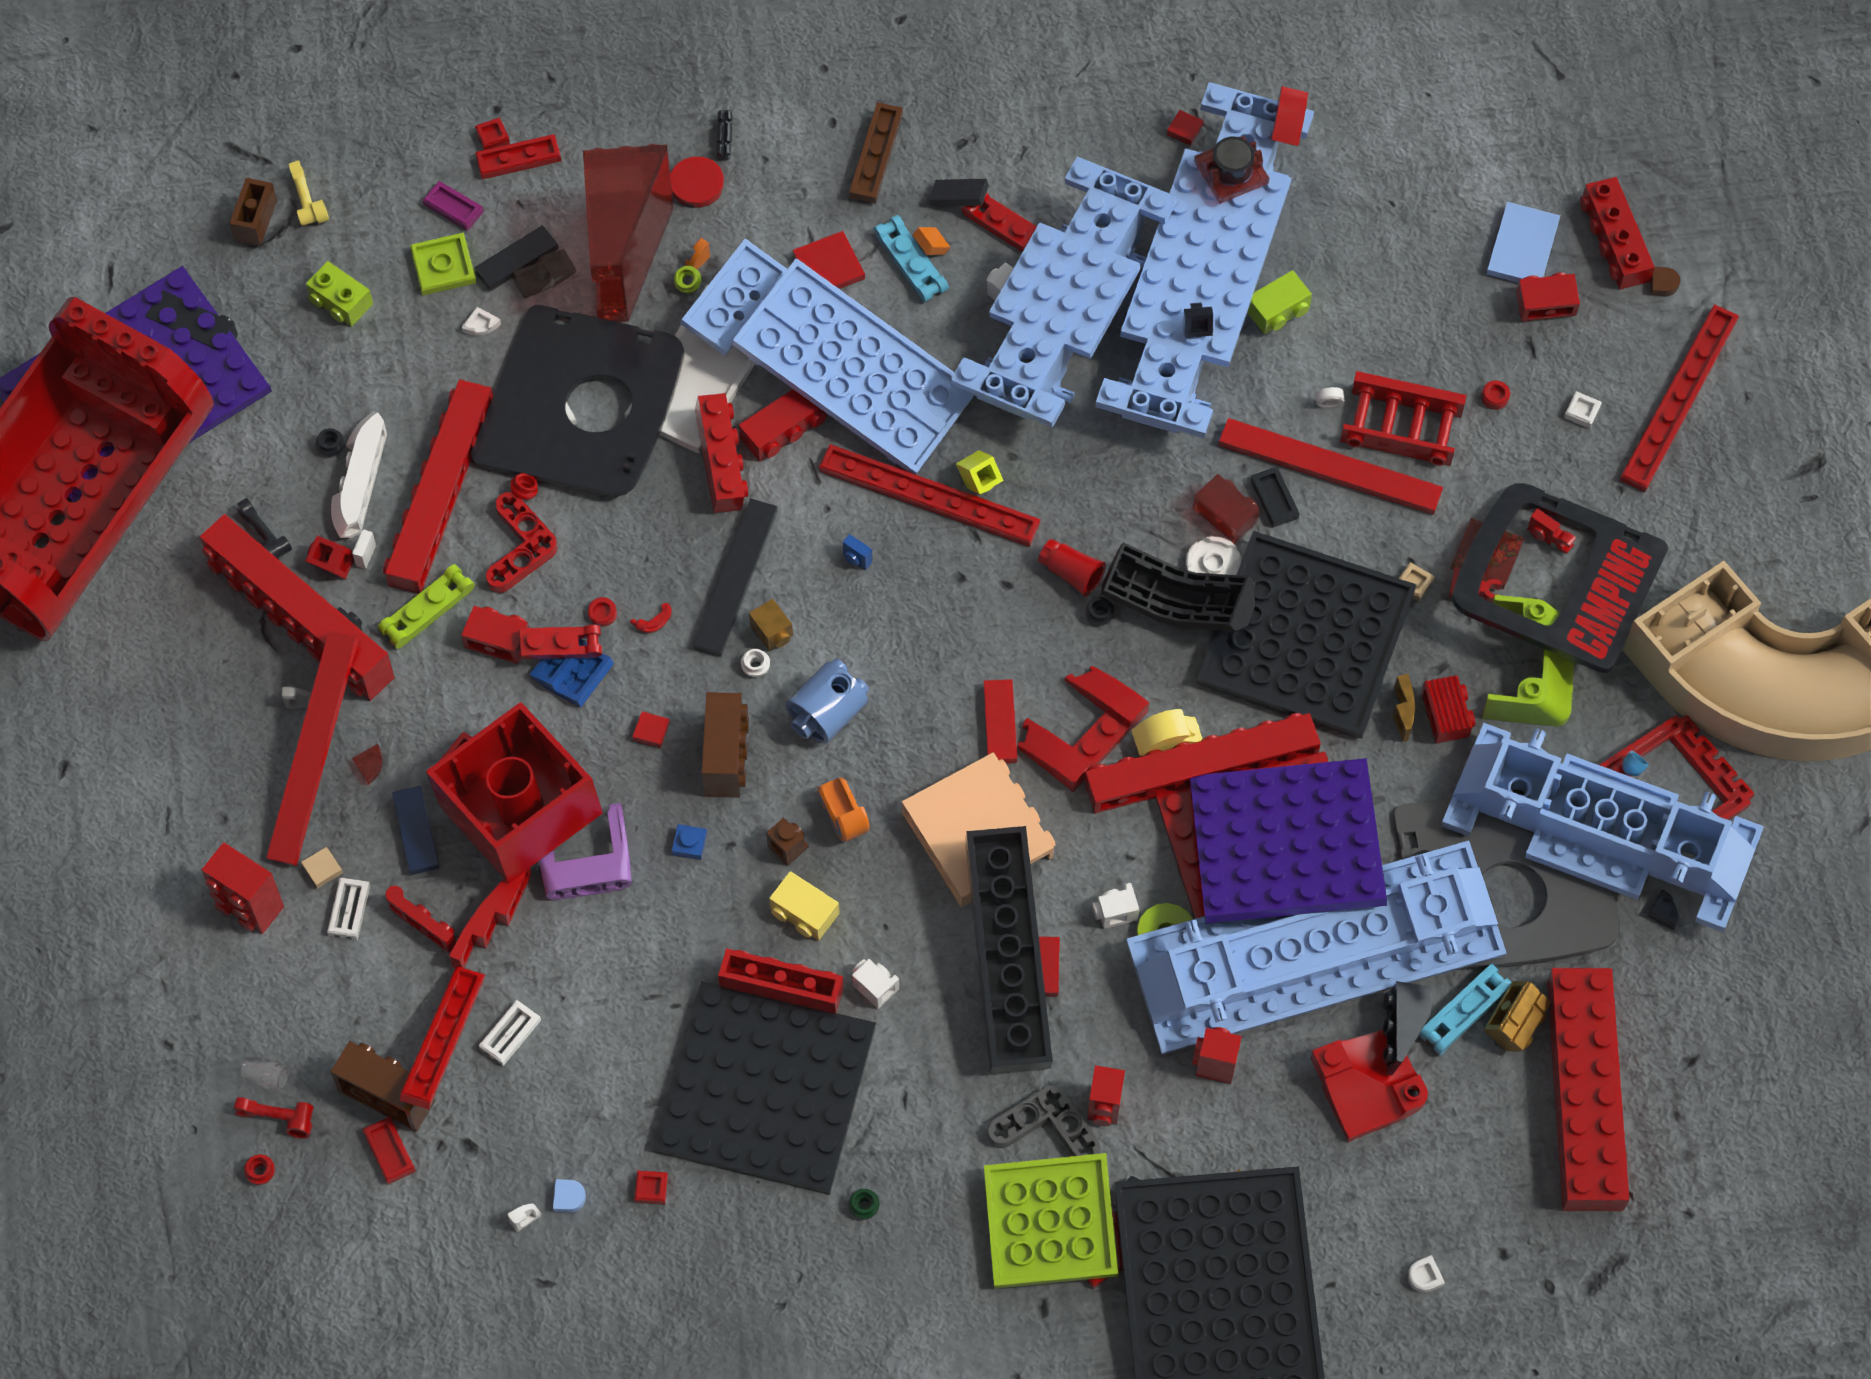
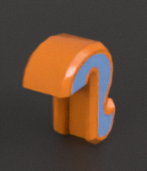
M839 777L818 786L817 794L821 805L827 811L832 827L842 842L850 841L869 831L870 825L866 811L863 806L858 807L844 778Z

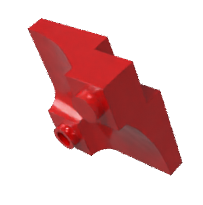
M1383 1029L1349 1040L1341 1041L1339 1039L1312 1050L1310 1059L1323 1084L1322 1090L1348 1142L1417 1113L1423 1108L1428 1098L1427 1087L1421 1075H1418L1414 1070L1407 1055L1392 1076L1387 1075V1063L1383 1062V1051L1387 1045V1036L1383 1035ZM1413 1089L1417 1091L1418 1096L1412 1097L1407 1091Z

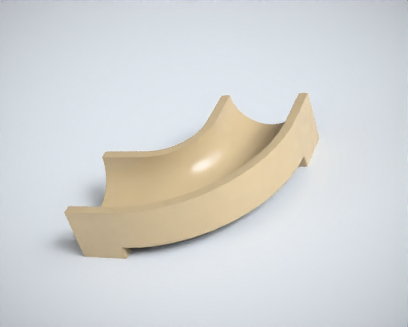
M1722 561L1633 621L1623 652L1683 717L1688 715L1698 728L1731 746L1754 754L1794 761H1825L1846 758L1871 750V598L1845 615L1841 624L1832 629L1817 633L1794 632L1781 628L1766 619L1758 611L1761 602L1729 565Z

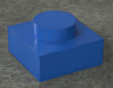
M849 534L843 541L844 558L853 566L859 565L866 570L873 562L872 549Z
M678 824L672 855L702 860L707 829Z

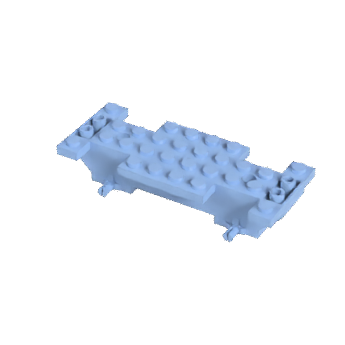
M1076 157L1065 177V184L1087 194L1069 226L1063 224L1061 229L1057 230L1042 223L1038 224L989 311L991 318L1012 326L994 359L988 357L985 366L963 357L951 378L952 386L976 395L977 399L1027 420L1030 418L1052 428L1065 406V401L1071 403L1075 396V392L1061 387V380L1067 371V363L1072 354L1075 352L1091 359L1140 271V267H1144L1147 257L1135 253V247L1141 238V229L1145 217L1166 224L1177 204V196L1080 157ZM1024 359H1032V360H1033V361H1031V362H1029V363L1021 362V361H1023Z
M1483 723L1443 818L1442 827L1469 837L1478 814L1481 812L1535 832L1525 858L1630 898L1639 899L1648 875L1703 895L1704 899L1695 922L1724 933L1764 826L1735 816L1733 824L1732 821L1718 817L1711 811L1716 795L1712 793L1709 802L1706 803L1710 792H1704L1700 806H1689L1677 801L1678 794L1570 754H1566L1564 762L1561 764L1562 758L1548 754L1540 748L1546 736L1543 730H1541L1539 735L1540 729H1534L1529 743H1519L1510 739L1511 732ZM1515 789L1522 790L1525 793V795L1521 796L1519 794L1513 793L1512 791ZM1681 853H1691L1694 856V858H1687L1685 856H1682Z

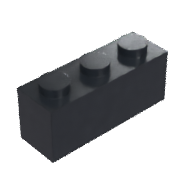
M164 290L161 292L162 300L157 304H153L145 317L175 331L181 327L187 328L191 333L192 339L216 349L212 343L214 335L218 333L227 335L230 330L235 338L238 336L235 323L225 315L218 316L201 307L189 310L184 306L182 298ZM170 307L175 310L177 318L173 323L164 324L161 322L159 313L163 308ZM203 313H210L215 319V325L209 330H203L198 325V317Z

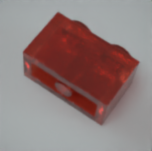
M1219 474L1194 495L1193 509L1234 544L1258 522L1260 509L1252 498L1242 495L1232 481L1223 479Z

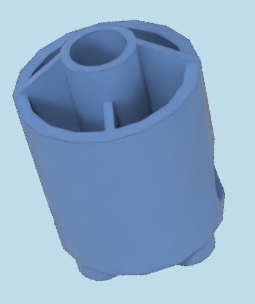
M837 658L832 662H826L786 702V709L793 719L791 726L804 739L811 737L820 743H828L868 703L866 693L869 691L867 684L860 678L854 679L847 672L846 665Z

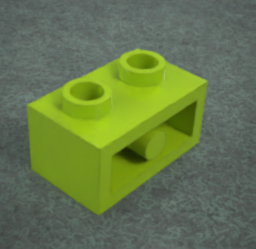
M329 261L306 283L309 294L308 298L316 307H324L336 321L340 323L344 321L351 327L373 305L370 290Z
M1292 270L1254 292L1247 313L1265 335L1272 330L1277 331L1281 329L1292 318H1299L1305 315L1310 309L1312 293Z

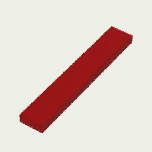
M456 966L401 1091L399 1101L429 1110L483 985L485 974Z

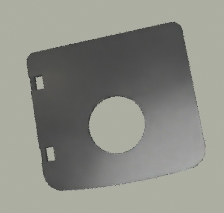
M1522 790L1512 791L1513 793L1519 794L1521 796L1525 795V793ZM1452 798L1408 803L1396 808L1394 821L1401 860L1410 858L1422 850L1434 851L1469 841L1482 876L1493 867L1503 864H1515L1535 873L1545 887L1546 906L1537 919L1520 927L1497 925L1507 953L1505 956L1461 969L1487 968L1491 964L1495 967L1555 960L1603 950L1616 942L1620 933V920L1614 891L1525 858L1535 832L1481 812L1478 814L1469 837L1442 827L1443 818ZM1415 834L1417 848L1407 849L1405 835Z

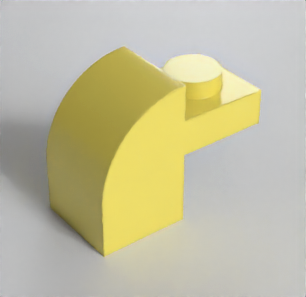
M1182 709L1168 710L1155 714L1131 730L1140 756H1145L1152 750L1160 749L1165 751L1183 742L1192 744L1202 740L1196 718L1184 716Z

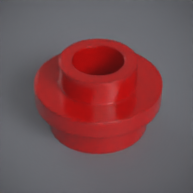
M521 473L511 480L510 490L521 499H533L538 492L537 481L534 477Z
M263 1154L252 1156L245 1163V1177L250 1183L255 1185L268 1183L275 1174V1165L272 1159ZM260 1166L265 1167L263 1174H255L256 1168Z

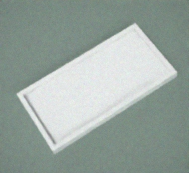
M681 325L675 336L682 342L684 360L674 396L659 435L699 454L702 448L695 414L697 397L726 393L727 403H731L755 363L748 360L749 357L734 346L724 356ZM632 403L625 412V419L631 410Z

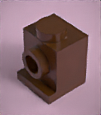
M784 817L766 832L767 846L787 866L809 848V845L804 841L805 835L801 828L794 822L789 823Z

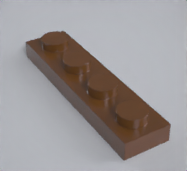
M876 103L849 191V198L876 204L903 116L902 107Z

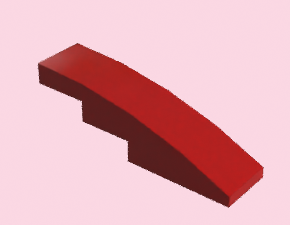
M530 868L510 883L503 879L481 903L464 927L449 955L453 968H456V966L465 968L475 945L486 949L497 923L506 926L510 925L532 876Z

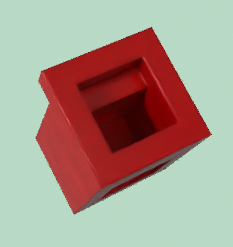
M317 535L315 541L308 548V556L305 561L346 580L354 558L352 550Z

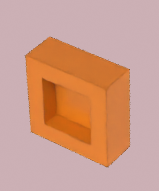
M918 227L913 233V237L926 255H945L951 248L936 227Z

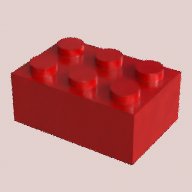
M225 842L221 844L201 869L206 880L204 883L210 890L209 895L215 901V908L226 916H229L231 913L238 918L240 925L251 932L255 929L263 934L284 908L272 873Z

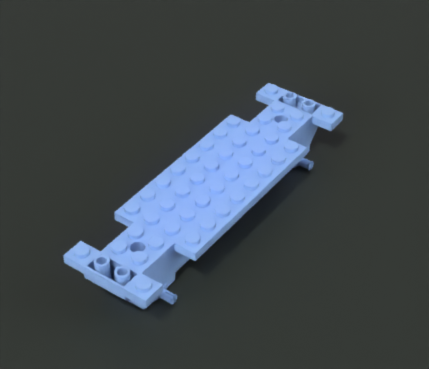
M1211 82L1208 83L1200 110L1225 117L1217 143L1226 137H1241L1247 140L1252 148L1256 150L1252 174L1243 183L1235 185L1225 184L1219 181L1209 169L1212 166L1213 154L1201 150L1196 152L1185 148L1169 193L1177 196V204L1166 224L1160 222L1158 224L1121 329L1120 337L1146 344L1133 381L1119 377L1118 382L1104 378L1096 400V408L1121 414L1122 418L1177 433L1180 431L1205 438L1213 409L1210 408L1211 403L1195 399V391L1204 361L1229 367L1291 185L1292 178L1289 175L1273 171V163L1279 142L1271 141L1270 138L1278 101ZM1306 109L1300 138H1307L1314 117V111ZM1198 302L1202 303V307L1212 306L1213 336L1185 338L1183 332L1184 309H1190V303Z

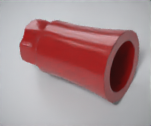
M1052 539L1046 542L1038 557V561L1045 565L1049 571L1072 585L1084 597L1089 596L1095 590L1106 570V562L1090 557L1065 543L1061 544Z

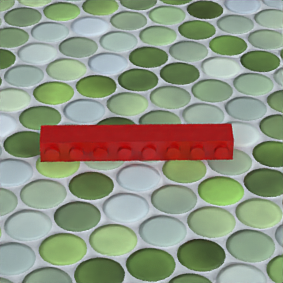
M459 379L456 389H451L448 397V410L441 414L439 420L440 430L438 436H433L430 443V457L428 460H424L421 467L420 475L422 478L419 485L415 484L411 494L412 504L410 509L406 508L403 513L402 530L400 533H396L392 545L394 551L391 558H387L384 563L383 574L386 575L388 586L417 594L422 592L472 461V449L493 399L491 387Z
M1295 713L1287 716L1284 720L1277 722L1271 720L1264 721L1258 724L1257 727L1250 729L1237 728L1223 736L1210 735L1196 743L1183 742L1169 750H1152L1142 757H1125L1115 764L1107 766L1105 764H1098L1085 771L1084 783L1094 814L1154 799L1159 794L1190 787V778L1204 774L1253 770L1319 753L1321 743L1310 713L1304 715Z

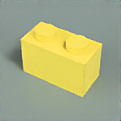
M791 871L769 898L771 913L782 922L789 921L796 926L795 928L800 934L807 938L812 936L818 941L839 915V902Z

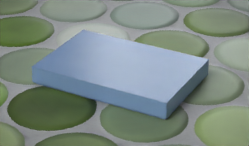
M1507 202L1486 275L1519 283L1520 279L1531 275L1543 277L1561 215Z

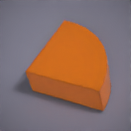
M703 238L699 239L693 246L695 253L690 260L686 259L685 266H692L698 270L710 258L709 243Z

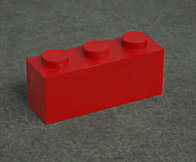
M792 389L740 423L739 436L747 448L761 462L767 457L775 456L789 442L793 443L799 440L803 433L810 428L820 426L828 415Z

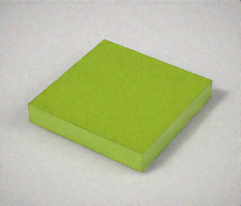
M464 232L410 245L422 296L476 284Z

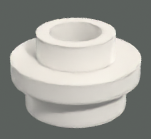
M760 649L747 651L741 659V668L750 677L763 676L769 670L770 659ZM757 661L761 665L758 667H752L751 663Z

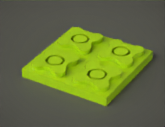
M1106 1153L984 1165L995 1289L1118 1277Z

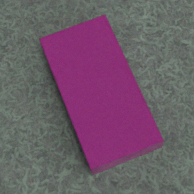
M438 181L423 199L424 206L466 231L484 213L483 206L441 181Z

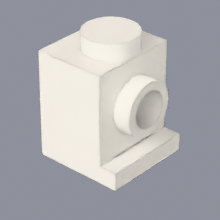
M1131 883L1125 884V890L1123 891L1113 889L1104 892L1102 896L1098 897V902L1092 903L1095 919H1101L1103 929L1138 921L1139 907Z
M864 959L852 971L853 986L877 1009L899 990V978L896 975L889 978L891 977L890 973L880 963L875 965L870 959L867 961Z

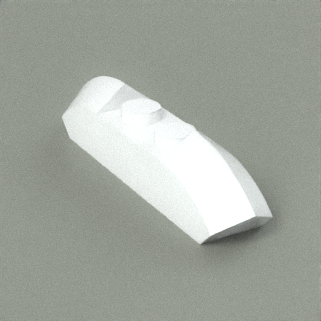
M375 411L359 422L346 444V447L352 450V452H348L346 458L347 474L341 477L339 493L333 495L331 501L332 521L340 538H353L360 534L363 528L387 436L384 420Z

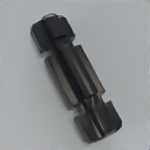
M720 110L717 119L716 157L719 160H729L731 158L733 117L730 110Z

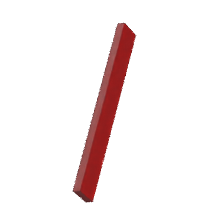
M1715 304L1713 305L1619 481L1646 492L1735 327L1739 315Z
M1230 418L1227 419L1218 446L1432 515L1435 514L1443 491L1442 486Z
M832 444L829 445L819 466V472L1028 547L1031 546L1040 525L1041 519Z
M328 631L266 857L269 860L295 866L298 864L359 641L357 637Z

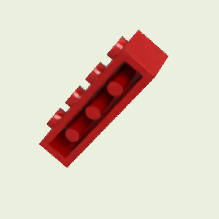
M1617 177L1586 184L1583 195L1580 197L1581 208L1584 212L1588 213L1591 232L1598 237L1600 253L1603 258L1606 257L1609 263L1611 279L1613 281L1616 280L1619 290L1651 282L1655 266Z
M726 393L698 396L695 414L713 513L742 510L744 498L748 497V485L746 480H742L740 471H743V458L741 454L737 455L735 446L739 444L737 429H732L731 420L734 419L732 403H727Z
M727 948L718 974L720 987L836 1014L844 989L843 976L837 975L834 972L815 970L801 964H790L772 957H761L746 951Z

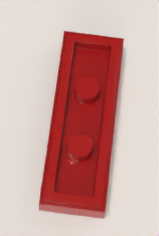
M555 134L475 152L482 180L562 161Z
M1013 679L984 680L987 755L994 752L998 760L1003 759L1005 763H1017Z

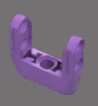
M621 803L610 804L608 811L613 853L555 862L553 850L539 861L544 889L548 899L563 900L619 891L631 886V863Z

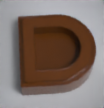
M1655 267L1651 279V295L1670 296L1676 293L1680 285L1679 274L1672 268Z

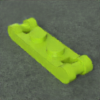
M453 564L446 569L441 577L391 617L383 619L378 624L377 629L384 636L388 635L391 639L390 643L396 649H399L467 596L474 589L475 583L469 577L465 578L462 575V570L456 564ZM454 582L457 587L451 591L448 586ZM402 624L405 629L399 631L397 627Z

